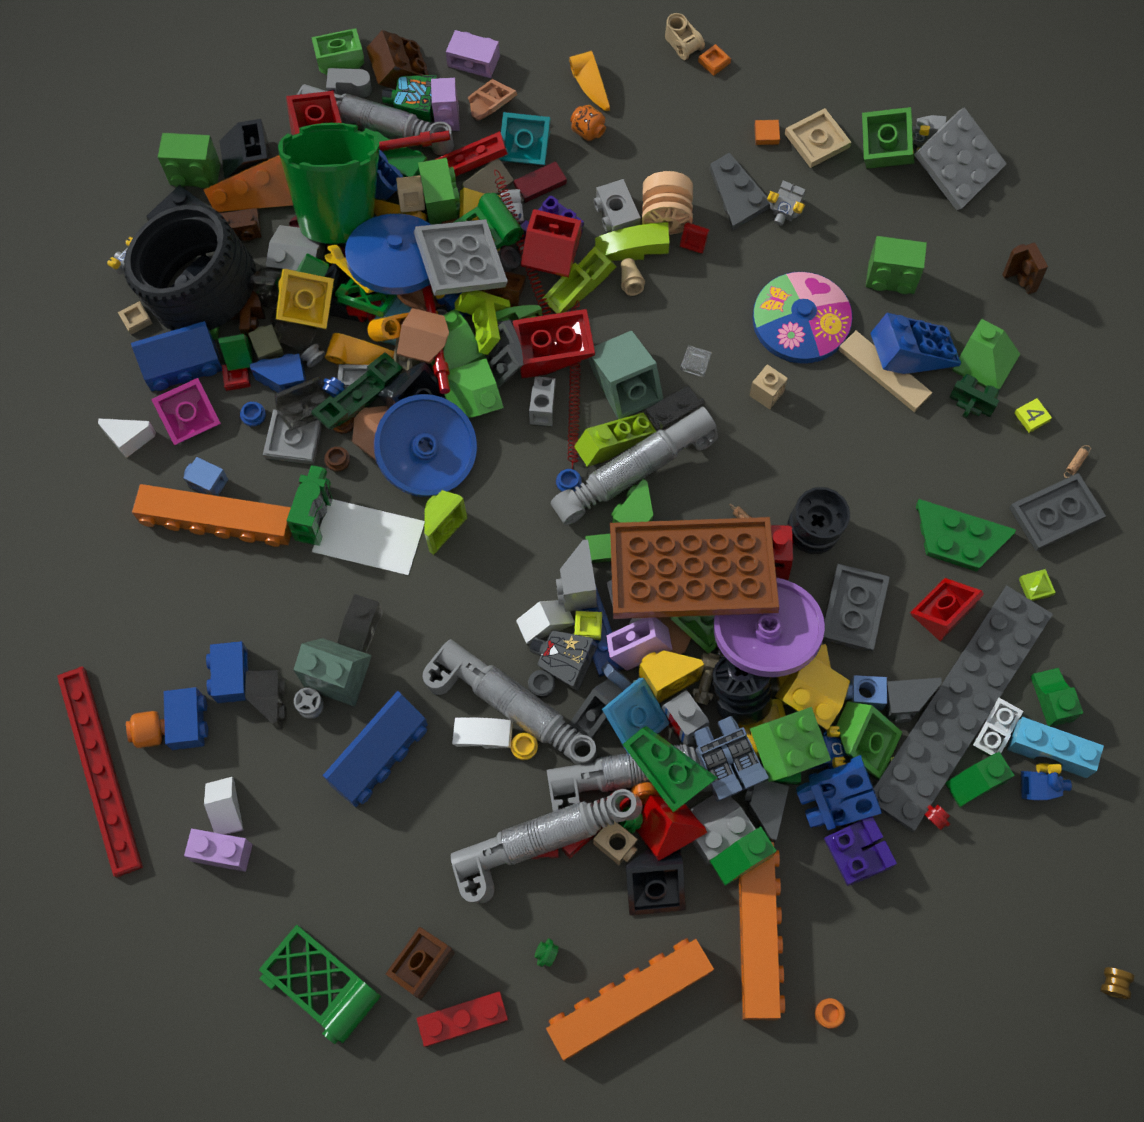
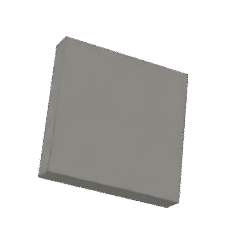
M273 409L263 451L264 458L314 465L323 424L313 414Z

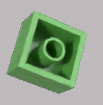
M911 107L862 113L866 169L915 163Z
M162 133L158 159L170 185L207 188L218 182L221 163L210 135Z
M447 158L419 162L429 223L436 225L441 224L443 221L458 218L457 216H460V199L454 168L448 166Z
M877 236L868 262L866 287L878 291L890 290L901 294H914L924 270L927 242Z
M812 707L750 728L762 764L769 777V782L831 761Z

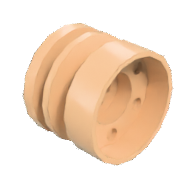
M662 171L648 176L643 182L642 224L668 222L669 235L683 232L686 222L692 224L693 183L691 179L682 173L674 171Z

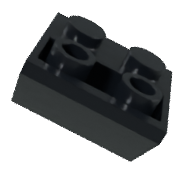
M261 119L238 122L219 141L225 179L270 159L267 135Z

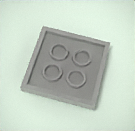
M965 107L951 117L914 153L915 157L956 210L962 209L1007 164Z
M486 219L415 227L414 235L434 296L506 287L508 281Z

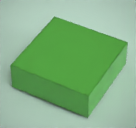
M610 534L585 536V540H588L592 563L611 561Z

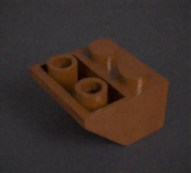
M382 30L366 47L379 85L396 90L398 78L401 76L429 75L420 52V47L413 40H408L395 33Z

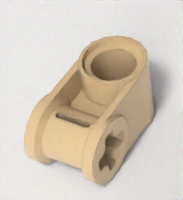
M674 13L667 18L665 39L682 60L688 59L689 55L693 52L701 51L705 48L702 35L695 30L684 15Z

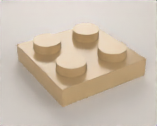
M826 108L785 129V135L810 168L845 151L851 146V141Z

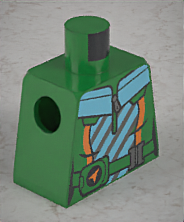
M401 76L398 78L396 90L383 89L382 102L393 104L396 109L413 113L418 119L432 123L434 114L431 79H437V76Z

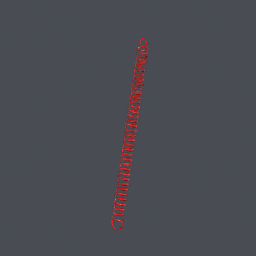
M500 175V177L497 178L496 181H497L498 179H500V178H501V179H504V177H503V176L501 177V175ZM495 181V184H497L496 187L499 188L498 184H504L506 181H501L499 183H496ZM506 193L503 196H501V200L502 197L509 196L510 193ZM508 197V198H506L505 200H502V201H503V202H504V201H508V200L511 199V197ZM510 201L505 205H510L513 203V201ZM534 273V274H532V275H528V276H529V280H531V281H530V284H533V285H534V284H539V283H541V281H538V282H536V283H531L533 280H537V279L540 278V277H536V278H534V279H530L531 276H535V275H537L538 273ZM542 285L537 286L536 288H533V289L535 290V289L541 288ZM542 289V290H539L538 292H534V293H535L534 296L537 297V298H536V301H539V302H540V301H544V300L547 299V298H544V299H541V300H537L539 297H542V296H545V295H546V294H541V295H539V296H536L537 293L543 292V291H544L543 289ZM538 302V305H540V307L548 304V302L543 304H539ZM547 311V312L542 313V314L545 315V314L551 313V311Z
M579 300L576 301L575 307H573L575 309L580 306ZM574 363V365H571L570 370H580L577 369L580 367H574L575 365L580 366L579 363ZM572 373L571 375H572V376H580L581 374H580V373ZM571 378L569 380V390L571 388L579 389L580 386L578 385L580 384V382L578 380H580L581 378ZM570 390V392H569V395H570V396H569V399H570V401H574V399H578L577 397H580L579 394H572V395L570 394L571 392H572V393H579V392H573V391H579V390H572V391ZM574 401L575 403H570V405L579 404V403H576V402H578V401ZM572 411L569 413V427H579V425H570V422L579 423V420L570 421V418H580L579 416H577V414H579L580 412ZM568 427L569 431H573V432H578V431H579V429H577V428L570 429V428ZM569 433V435H568V438H569V439H568V442H569L570 439H571V440H579L578 437H572V438L569 437V436L572 435V434H578V433H571V434ZM574 441V442H569V444L576 445V444H573V443H577V442H576V441ZM572 450V451H569V452L567 453V454H568V458H567L568 460H569V457H572V458H577V457H579L578 455H569V453H574V454L578 453L576 450ZM572 459V461H571V462H572V469H573V462H578L579 460H577V459Z

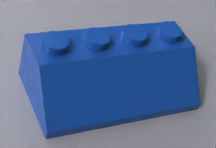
M397 691L323 774V777L336 792L355 808L360 803L364 804L373 793L371 790L374 786L388 778L391 773L390 768L396 761L401 762L409 752L408 747L414 741L418 742L427 732L426 727L428 726L425 717Z

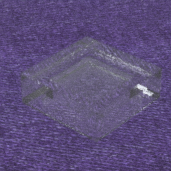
M688 345L680 370L704 377L712 352Z

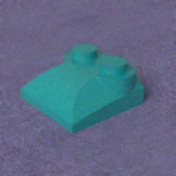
M503 112L501 134L504 138L508 155L498 159L505 162L545 166L548 140L551 134V118Z

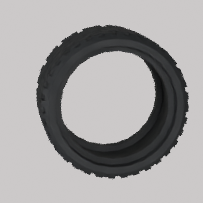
M181 205L165 210L151 218L133 237L124 258V276L127 279L128 285L160 323L171 331L204 321L209 331L225 324L247 303L256 281L255 262L249 251L224 217L215 209L203 205ZM215 252L210 262L195 277L183 284L167 288L172 277L187 262L204 253Z

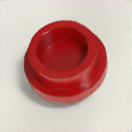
M938 804L935 808L931 805L927 807L928 811L924 815L936 827L942 830L945 826H950V823L947 821L950 815Z

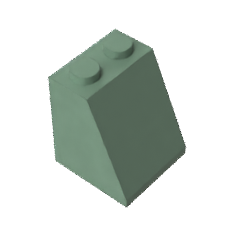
M633 331L594 346L595 356L589 358L590 366L617 419L625 418L664 401L657 363Z
M320 638L301 644L294 672L304 688H313L323 696L356 706L372 655Z

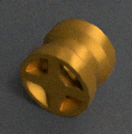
M1106 967L1104 969L1106 980L1101 985L1100 991L1112 997L1130 999L1131 991L1129 986L1134 982L1135 976L1124 970Z

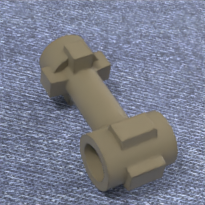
M712 653L702 654L701 660L704 663L703 675L699 688H693L691 694L694 695L693 699L695 702L708 705L709 700L712 701L713 694L709 692L713 679L714 667L721 659L719 655Z

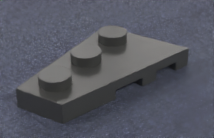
M730 152L710 164V172L717 191L721 195L723 207L729 217L732 231L770 209V202L767 200V196Z

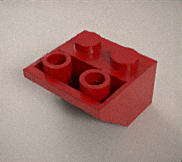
M533 209L526 231L521 266L569 278L582 235L581 220Z

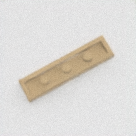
M855 331L840 345L839 351L913 412L931 396L932 392L912 375L883 370L875 345L859 332Z

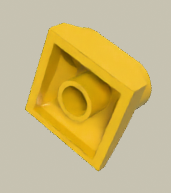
M283 269L278 283L279 296L276 319L326 329L334 279Z

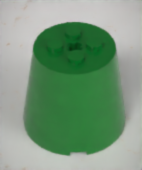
M321 123L299 128L300 133L293 136L289 133L286 134L278 145L279 156L300 231L305 237L316 242L329 244L346 243L351 233L360 224L374 217L380 149L379 139L370 130L366 132L358 131V126L352 124Z

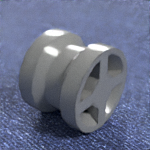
M303 688L294 697L295 708L304 718L314 719L323 712L324 701L315 689Z

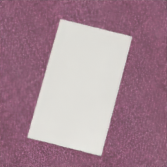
M333 499L331 506L327 505V513L323 517L320 526L323 536L320 546L314 545L312 552L409 575L425 521Z

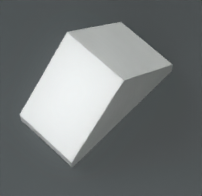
M99 419L98 421L105 434L126 458L154 438L156 434L149 421Z
M558 600L539 601L516 620L526 644L531 643L535 637L541 639L549 636L552 631H560L575 625L570 611L565 612L564 603L559 604Z
M229 777L206 783L204 806L214 833L228 835L243 831L234 778Z

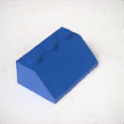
M205 321L131 343L143 378L151 392L155 390L162 391L169 386L179 383L185 384L193 379L212 376L222 371V363L217 346Z

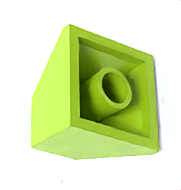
M443 490L437 496L433 495L425 506L424 534L429 552L433 555L467 519L464 499L460 495Z

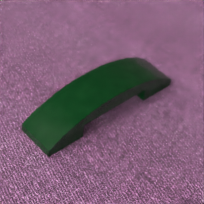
M384 352L367 366L366 373L335 398L329 396L314 408L311 414L329 430L340 426L378 398L380 392L402 372L403 367Z

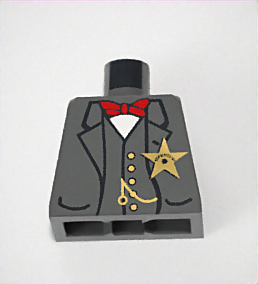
M552 631L547 641L535 637L531 642L529 651L540 656L538 666L542 670L549 672L556 679L579 691L598 644L590 637Z

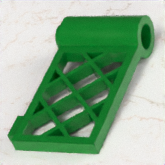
M497 193L484 194L479 199L476 208L453 222L471 221L475 217H478L479 220L486 219L492 238L495 241L496 249L503 245L508 246L516 243L524 233L523 228Z
M352 278L346 285L341 284L335 292L338 302L382 318L397 299V295L379 292L366 295L365 291ZM359 292L361 295V297L352 298L348 296L349 294ZM382 300L384 304L382 307H378L370 302Z
M297 924L259 969L262 973L259 979L272 990L276 986L320 1023L325 1028L322 1034L333 1044H336L338 1041L344 1044L381 998V995ZM298 935H301L306 940V952L291 954V943ZM311 945L315 947L317 951H311ZM324 955L326 957L327 970L312 972L311 956ZM306 957L307 972L292 974V959ZM286 959L287 975L275 976L269 971L276 961ZM332 963L335 964L338 968L332 969ZM344 972L351 978L344 988L333 990L332 974ZM327 975L328 990L313 992L312 976ZM307 977L308 993L295 994L293 992L292 979ZM281 980H287V986ZM333 994H338L333 1000ZM328 995L329 1006L320 1016L314 1010L313 997ZM302 998H308V1004Z

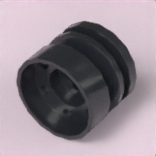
M815 487L805 491L799 497L787 521V526H792V543L799 550L809 554H822L831 550L848 526L850 508L845 498L835 490L827 487Z
M725 656L722 657L713 670L717 712L723 719L732 716L738 725H750L763 720L769 714L773 703L771 677L757 676L745 672L733 665Z

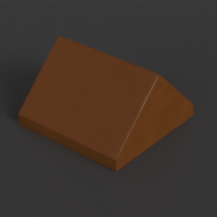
M419 927L386 972V975L421 1001L455 952L447 944Z

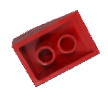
M587 309L513 320V327L518 336L523 355V366L520 368L521 378L547 375L595 356Z

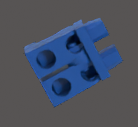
M861 755L851 758L850 763L834 769H827L818 774L808 775L810 782L796 787L797 795L802 805L815 800L818 804L816 807L805 810L811 828L825 824L827 830L836 828V826L882 813Z

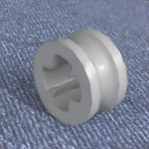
M313 344L301 355V360L307 361L308 368H311L323 359L325 352L319 350L318 344Z

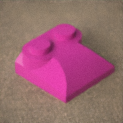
M199 378L151 399L174 445L221 424Z

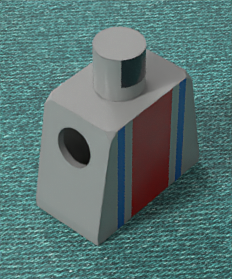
M687 690L661 707L670 722L669 726L682 744L695 748L697 744L694 732L707 726L710 729L708 718Z

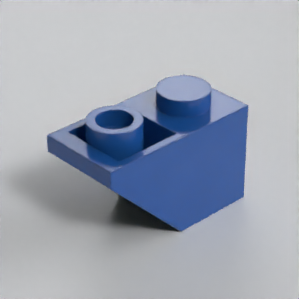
M286 354L271 360L261 359L256 363L250 364L255 380L282 396L308 391L304 365L299 354Z

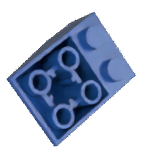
M886 313L871 332L883 370L909 374L961 365L950 332L943 325H935L902 315Z

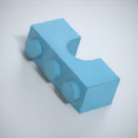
M1022 717L1012 731L1007 750L1031 759L1036 757L1054 759L1061 763L1062 770L1088 778L1098 769L1104 745Z

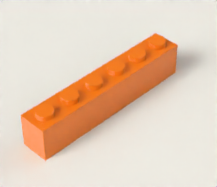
M140 484L132 510L139 523L147 527L161 525L173 531H179L181 528L198 535H204L205 532L212 533L223 539H228L231 536L238 537L240 540L253 543L255 540L263 541L267 545L278 547L280 544L289 545L291 530L286 521L291 507Z
M776 850L772 858L739 877L743 1020H779L781 1018L780 1013H785V996L780 995L779 983H784V967L779 965L778 954L783 953L782 936L777 935V924L782 923L781 907H776V896L781 894L780 878H775V867H779L780 864L779 850Z
M688 938L680 941L673 946L675 950L673 953L666 957L663 953L655 956L648 961L650 966L643 971H640L638 967L624 975L626 981L617 986L612 982L600 989L599 993L601 996L590 1001L589 997L575 1004V1011L565 1016L564 1012L551 1018L549 1020L550 1026L546 1030L562 1060L569 1059L712 973L714 968L697 939L691 942Z

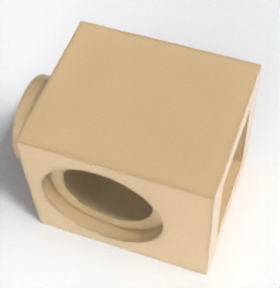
M421 177L396 178L400 211L425 210Z
M767 364L752 382L750 397L771 409L784 393L788 378Z
M615 821L613 825L610 826L608 824L607 827L602 828L593 839V844L618 865L623 860L628 863L638 851L635 848L637 838ZM615 837H619L625 841L626 845L621 850H615L610 846V841Z

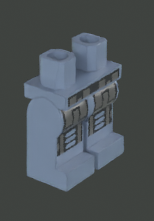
M732 716L718 722L723 736L715 740L708 726L694 732L698 746L695 751L702 767L717 777L710 784L717 802L762 783L769 778L754 752L744 727L739 728Z

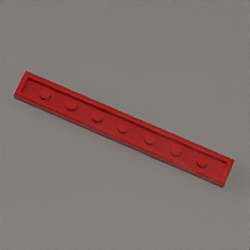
M82 666L57 675L111 870L113 876L117 878L141 869L143 866L86 669Z

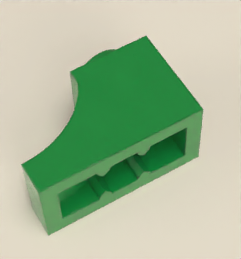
M1059 668L1032 674L1031 680L1048 726L1052 727L1074 722L1083 714L1075 688H1071L1066 683Z

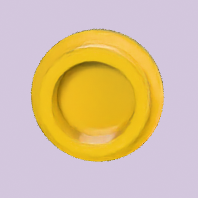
M520 733L512 739L511 751L517 759L529 760L537 753V740L529 733Z

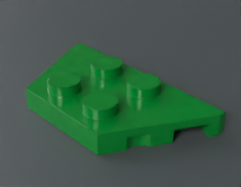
M918 499L916 503V510L919 511L921 520L920 529L925 539L926 556L973 571H978L1016 531V529Z

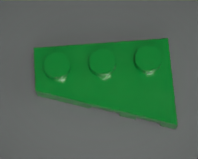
M647 726L640 729L623 743V746L673 812L717 779L715 775Z

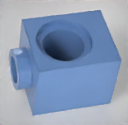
M198 457L187 466L183 477L189 488L201 494L219 496L229 480L223 469Z
M854 675L850 681L845 699L853 703L872 705L877 710L882 711L887 704V677ZM859 689H868L871 692L872 697H863L860 694Z

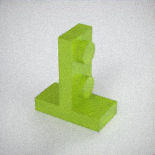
M479 290L462 292L454 302L455 310L473 315L472 320L475 326V338L479 353L488 355L500 340L496 311L510 308L509 300Z

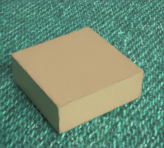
M140 301L118 312L130 335L153 324Z

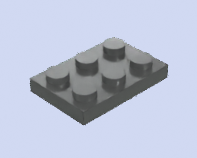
M1079 473L1012 503L1009 507L1035 551L1096 524L1106 517Z
M838 564L824 619L825 631L823 641L872 653L890 576Z

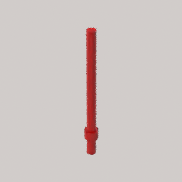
M449 130L436 133L426 131L420 132V135L381 141L379 145L381 151L418 145H422V147L432 146V143L448 141L451 138Z
M430 284L422 289L426 312L437 314L433 290ZM442 349L434 357L435 364L433 369L435 377L438 378L440 393L447 394L450 392L448 381L450 372Z

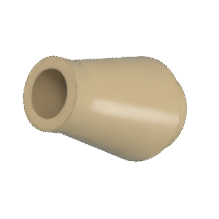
M628 258L621 262V288L627 295H638L644 290L645 280L638 270L635 261Z

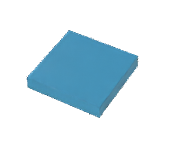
M638 678L602 708L622 745L645 726L658 734L670 724L644 678Z

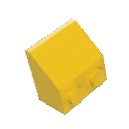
M664 650L658 654L652 652L641 660L639 678L646 680L658 703H661L701 680L704 663L701 659Z
M814 658L801 670L789 674L775 697L796 711L812 707L818 725L828 730L843 707L850 680Z

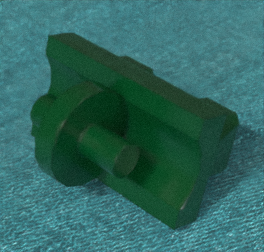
M966 374L961 381L958 380L949 398L958 401L956 406L965 410L962 415L964 418H967L969 413L978 417L981 413L991 417L1000 401L998 400L1000 390L987 385L984 392L975 389L978 380Z

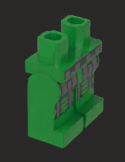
M311 465L308 476L300 475L298 481L300 485L286 520L295 541L320 546L323 536L318 527L321 519L327 513L326 505L331 506L333 500L329 490L331 482L326 478L327 470L325 468Z

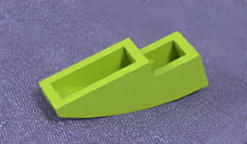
M668 222L637 225L606 233L595 238V247L611 261H621L628 258L644 260V255L669 254Z
M594 246L579 264L574 263L572 265L569 278L562 276L542 299L547 298L544 301L548 302V305L556 313H564L572 308L577 300L580 302L592 292L617 266Z

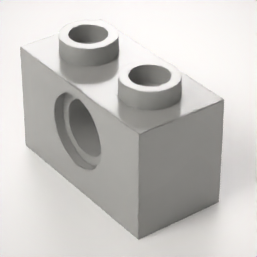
M624 179L596 188V198L593 199L596 211L601 212L603 215L602 223L606 232L640 225L641 217Z

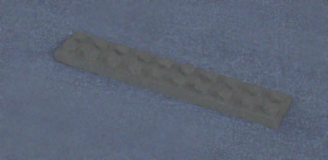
M1006 585L875 785L874 791L879 801L881 812L911 832L916 830L924 814L928 811L927 807L937 797L990 714L997 699L1000 698L1053 614Z

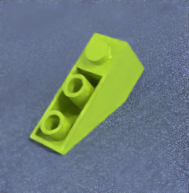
M643 412L587 428L574 447L588 467L615 457L645 440V438L647 439V437L656 433V430Z

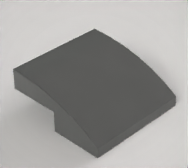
M510 320L503 321L498 326L500 340L488 355L485 354L498 389L523 366L521 345Z

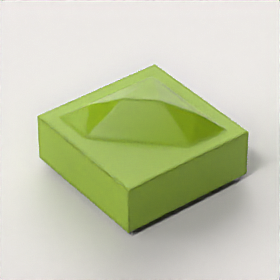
M1046 569L1022 575L1019 578L1026 598L1031 601L1051 597L1056 593Z

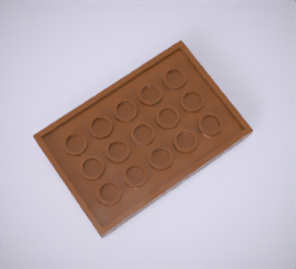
M770 517L610 523L613 619L779 613Z

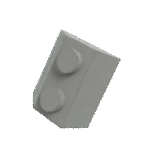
M279 225L269 242L266 267L272 273L281 275L283 269L296 271L306 253L323 261L326 243L308 239L301 233L300 228Z
M582 540L560 568L561 578L556 579L559 604L564 603L565 612L597 607L596 585L588 540Z
M712 795L690 809L707 830L705 835L692 841L707 866L711 864V859L730 845L756 830L741 806L731 796L717 802L715 796Z

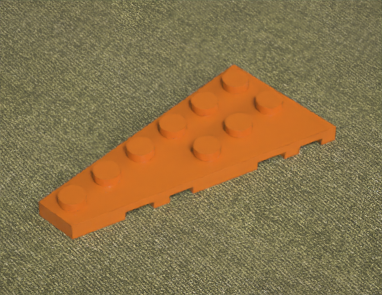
M279 155L204 189L212 208L217 212L293 205Z

